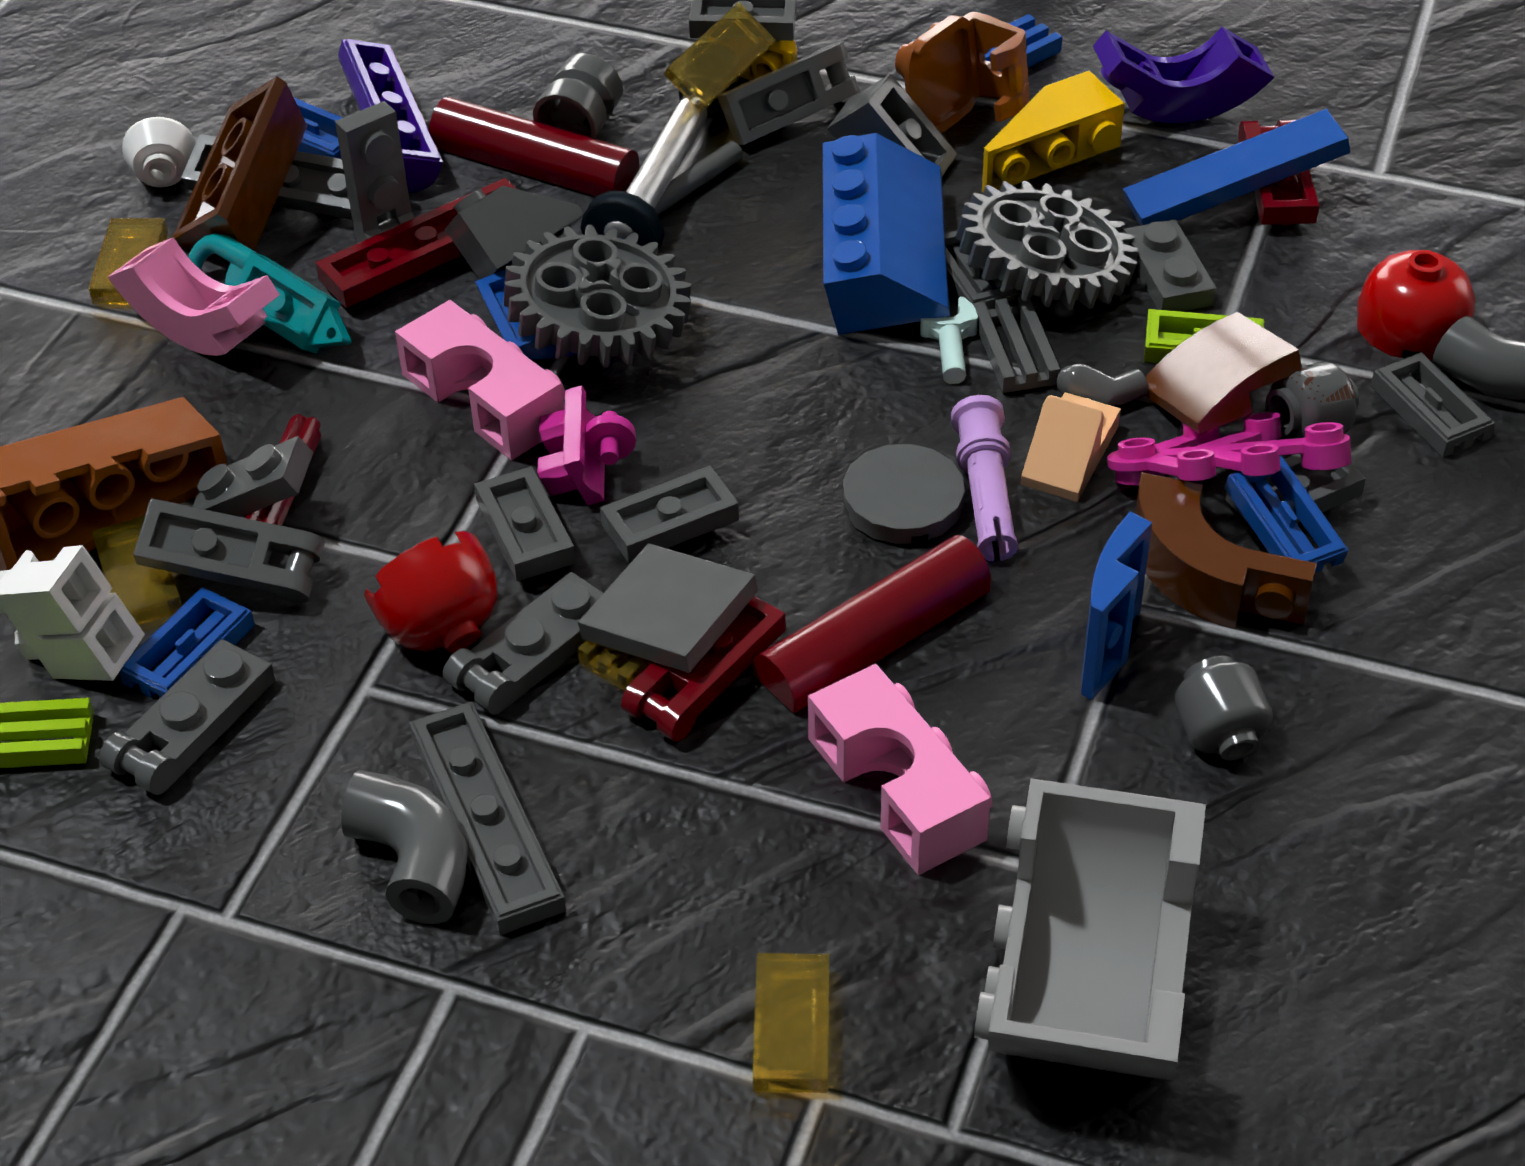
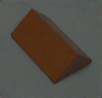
M278 76L229 107L173 237L180 247L192 249L195 243L204 236L220 233L229 235L255 251L307 129V124L286 81Z

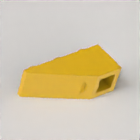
M1090 71L1044 86L984 147L982 192H984L987 185L1000 190L1004 181L1011 185H1016L1120 147L1125 103Z

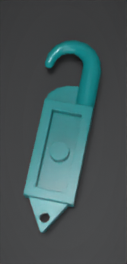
M220 233L204 236L195 243L190 251L188 258L200 270L204 261L212 254H217L229 261L230 265L226 273L225 285L237 286L267 275L280 295L263 308L267 314V317L264 319V326L302 350L317 354L320 347L351 344V338L338 312L341 302L268 257L256 253L229 235Z

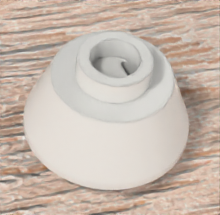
M151 117L135 123L128 129L123 138L122 152L126 163L142 182L153 187H168L181 180L196 141L189 129L178 121L165 117Z

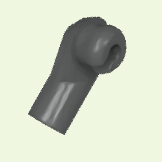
M1078 363L1064 367L1057 377V387L1062 394L1066 392L1114 407L1142 398L1148 394L1147 379L1139 369H1133L1111 377L1091 366Z

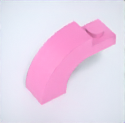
M174 237L146 248L108 276V279L130 306L157 331L191 351L214 356L226 354L264 325V319L267 317V314L263 308L280 295L267 275L237 286L225 285L212 279L188 258Z

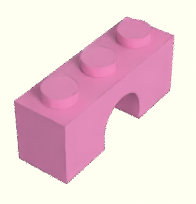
M452 300L446 301L395 331L402 375L437 403L458 391L468 389L474 432L511 461L542 442L539 432L540 416L564 410L565 389L554 372L541 368L525 356L515 343L502 339L490 330L479 316L475 314L470 315Z
M874 664L808 695V739L843 783L871 771H886L900 776L881 786L880 829L917 875L987 841L989 811L992 807V797L987 784L978 773L974 771L969 773L953 754L952 747L945 734L938 727L931 728L915 709L909 692L900 683L893 684L880 667Z

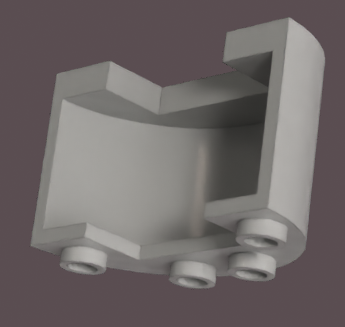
M1030 779L1026 807L1012 805L1006 848L1020 850L1013 907L999 904L995 925L993 948L1005 949L1003 965L1000 964V967H988L985 991L980 993L974 1038L988 1040L989 1052L1173 1081L1178 1062L1185 999L1182 989L1192 902L1200 864L1206 804Z

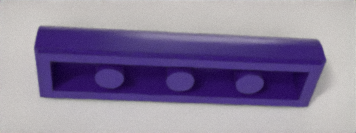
M342 39L338 59L359 110H364L385 101L396 111L408 192H418L426 189L437 179L443 161L391 46Z

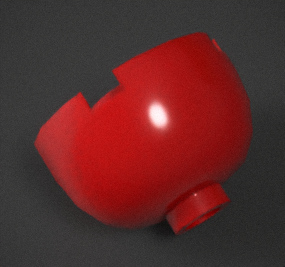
M1407 250L1389 255L1368 273L1358 298L1356 324L1358 331L1370 345L1388 355L1402 358L1404 349L1412 352H1423L1429 360H1433L1435 349L1448 329L1465 316L1474 319L1476 298L1467 273L1456 262L1429 250Z
M466 531L455 532L460 542L444 547L437 536L427 539L402 552L382 567L375 575L381 587L375 594L366 589L364 597L379 625L393 641L407 649L434 652L446 649L448 653L452 654L460 649L470 647L481 637L479 629L488 621L497 601L498 592L495 572L487 553L475 534Z

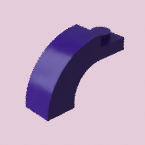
M1222 26L1200 47L1173 57H1158L1147 54L1107 30L1093 45L1103 66L1100 69L1102 76L1113 87L1121 91L1131 113L1157 122L1183 123L1217 116L1241 105L1275 78L1256 46Z

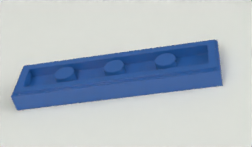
M1326 108L1125 187L1123 192L1126 204L1140 226L1175 219L1179 221L1351 153L1349 139Z

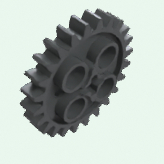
M1004 181L1000 191L987 185L983 195L974 192L970 203L965 202L956 233V239L961 241L959 252L970 255L967 265L975 268L984 267L981 277L983 280L998 278L1002 281L1000 287L1002 292L1016 288L1021 290V300L1027 301L1035 295L1041 298L1045 307H1050L1054 299L1060 300L1068 310L1073 309L1076 300L1087 308L1092 309L1096 299L1109 304L1113 294L1122 296L1126 285L1129 286L1137 265L1135 260L1139 250L1131 246V242L1134 241L1135 237L1122 233L1125 226L1123 221H1108L1111 212L1109 209L1093 210L1090 208L1092 199L1085 198L1078 202L1072 199V190L1066 189L1059 195L1054 193L1050 184L1047 183L1043 185L1042 190H1035L1028 181H1023L1020 189H1016L1013 185Z
M587 225L585 235H577L573 229L567 226L564 227L563 238L559 239L549 232H544L542 245L528 240L525 245V253L515 252L513 254L512 266L506 267L503 305L509 307L508 321L519 322L518 334L521 337L535 335L534 348L538 350L551 344L556 346L555 358L561 359L569 352L577 353L579 365H584L590 356L598 357L603 367H609L611 357L619 356L626 365H632L635 352L649 360L653 359L655 346L669 350L671 348L672 336L681 337L683 335L684 323H688L691 283L684 282L685 268L673 267L675 258L673 254L657 256V242L640 246L637 244V233H632L625 239L617 238L616 227H611L605 235H597L595 228L592 225Z

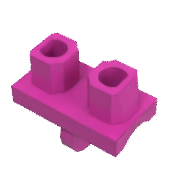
M582 385L565 390V409L540 416L539 432L542 442L550 455L538 458L537 473L551 497L578 490L587 506L604 501L605 464L613 465L634 450L636 444L635 427L628 419L619 416L614 411H605L599 416L591 414L586 408V391Z

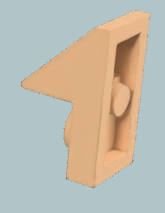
M1064 392L1062 398L1048 395L1043 403L1024 465L1021 485L1078 502L1119 426L1121 408Z

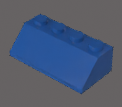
M877 133L862 136L849 135L823 143V284L838 335L918 322L922 318L950 316L941 168L939 165Z

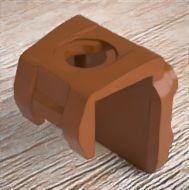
M970 12L963 17L957 15L948 16L941 22L932 24L929 30L915 41L902 45L897 52L895 68L897 73L905 80L907 94L941 134L969 113L979 96L1000 98L994 104L995 121L998 122L1017 115L1030 101L1026 32L992 16L979 12ZM992 48H996L992 52H990L991 62L986 61L985 54L991 51Z

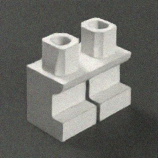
M83 545L63 547L52 561L39 562L32 551L26 550L11 570L0 571V614H6L17 629L14 632L15 645L26 660L39 659L53 679L113 681L145 635L117 593H110L113 589Z

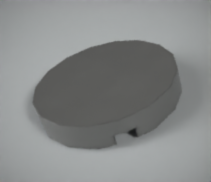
M892 444L867 451L850 464L843 479V503L848 510V518L855 528L873 539L893 544H911L912 537H921L928 534V540L942 536L957 523L964 508L965 489L962 473L951 459L934 449L923 446Z

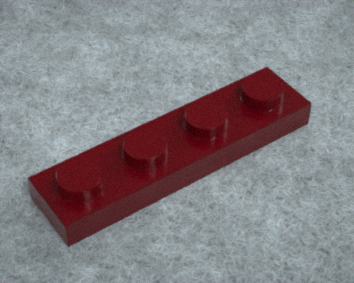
M503 178L481 189L485 195H488L501 186L515 187L506 178ZM469 194L315 262L318 280L345 308H348L407 280L414 279L420 274L453 259L462 257L463 255L447 234L445 228L457 215L453 207Z

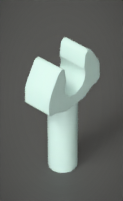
M959 297L958 314L956 316L921 318L920 335L939 341L943 379L949 384H959L964 381L966 370L962 339L977 335L978 314L974 305L965 297Z

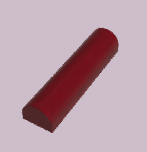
M449 96L444 97L438 102L430 120L429 132L438 150L592 196H598L607 191H624L640 169L639 156L635 150Z
M954 535L756 655L753 659V676L791 712L796 713L808 705V695L870 667L990 592L991 574L983 554L968 538Z

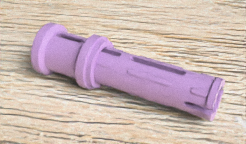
M974 395L960 400L951 412L953 429L960 435L956 457L958 466L969 475L978 537L977 548L986 560L994 561L992 541H997L1000 561L1012 557L1018 549L1004 472L1011 457L1009 442L1001 434L1005 415L1003 405L996 398L988 395Z

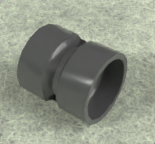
M580 53L570 56L564 61L553 77V82L546 87L533 109V121L596 139L605 121L609 119L623 95V85L617 71L607 61L596 55Z

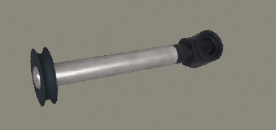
M702 45L689 50L685 54L684 80L679 88L680 102L627 191H607L596 196L588 205V209L582 216L580 227L582 235H585L587 225H592L597 235H605L611 227H616L617 238L625 239L632 233H637L638 245L644 246L648 243L657 242L659 250L663 244L665 232L662 220L654 209L706 119L724 115L717 95L736 87V56L731 50L719 45Z

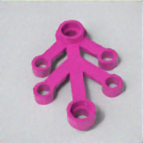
M1257 412L1243 417V431L1220 438V427L1198 434L1182 423V436L1155 444V440L1152 438L1127 439L1118 443L1119 450L1110 453L1107 456L1108 468L1115 471L1116 482L1120 484L1139 485L1141 472L1163 477L1164 474L1178 476L1179 479L1185 481H1199L1216 476V466L1242 471L1243 474L1249 476L1274 474L1281 469L1279 455L1300 454L1301 466L1309 470L1338 469L1351 464L1350 436L1343 433V425L1334 422L1316 423L1307 426L1304 438L1276 440L1282 436L1280 414L1276 412Z

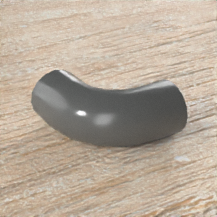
M1465 316L1455 322L1438 343L1433 354V364L1458 382L1485 395L1512 400H1525V341L1506 339L1469 316Z
M357 770L348 783L343 800L341 814L343 835L348 838L381 843L391 847L399 857L386 889V898L389 905L395 911L409 920L422 924L446 922L452 917L463 889L469 849L454 811L425 787L391 775Z

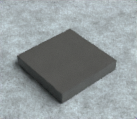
M648 543L578 621L581 638L690 673L758 592L756 577L753 573Z

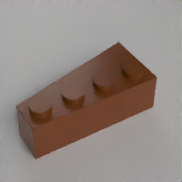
M180 397L0 446V571L11 570L26 550L32 551L39 562L54 560L63 547L83 545L87 552L143 524L151 498L182 504L197 496L199 491L197 487L202 476L216 465H228L221 435L185 397Z

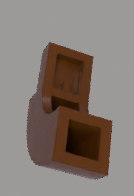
M1141 472L1135 514L1152 522L1146 575L1167 598L1195 616L1232 629L1236 628L1240 612L1304 625L1317 563L1251 550L1229 542L1217 534L1203 517L1200 508L1202 484Z

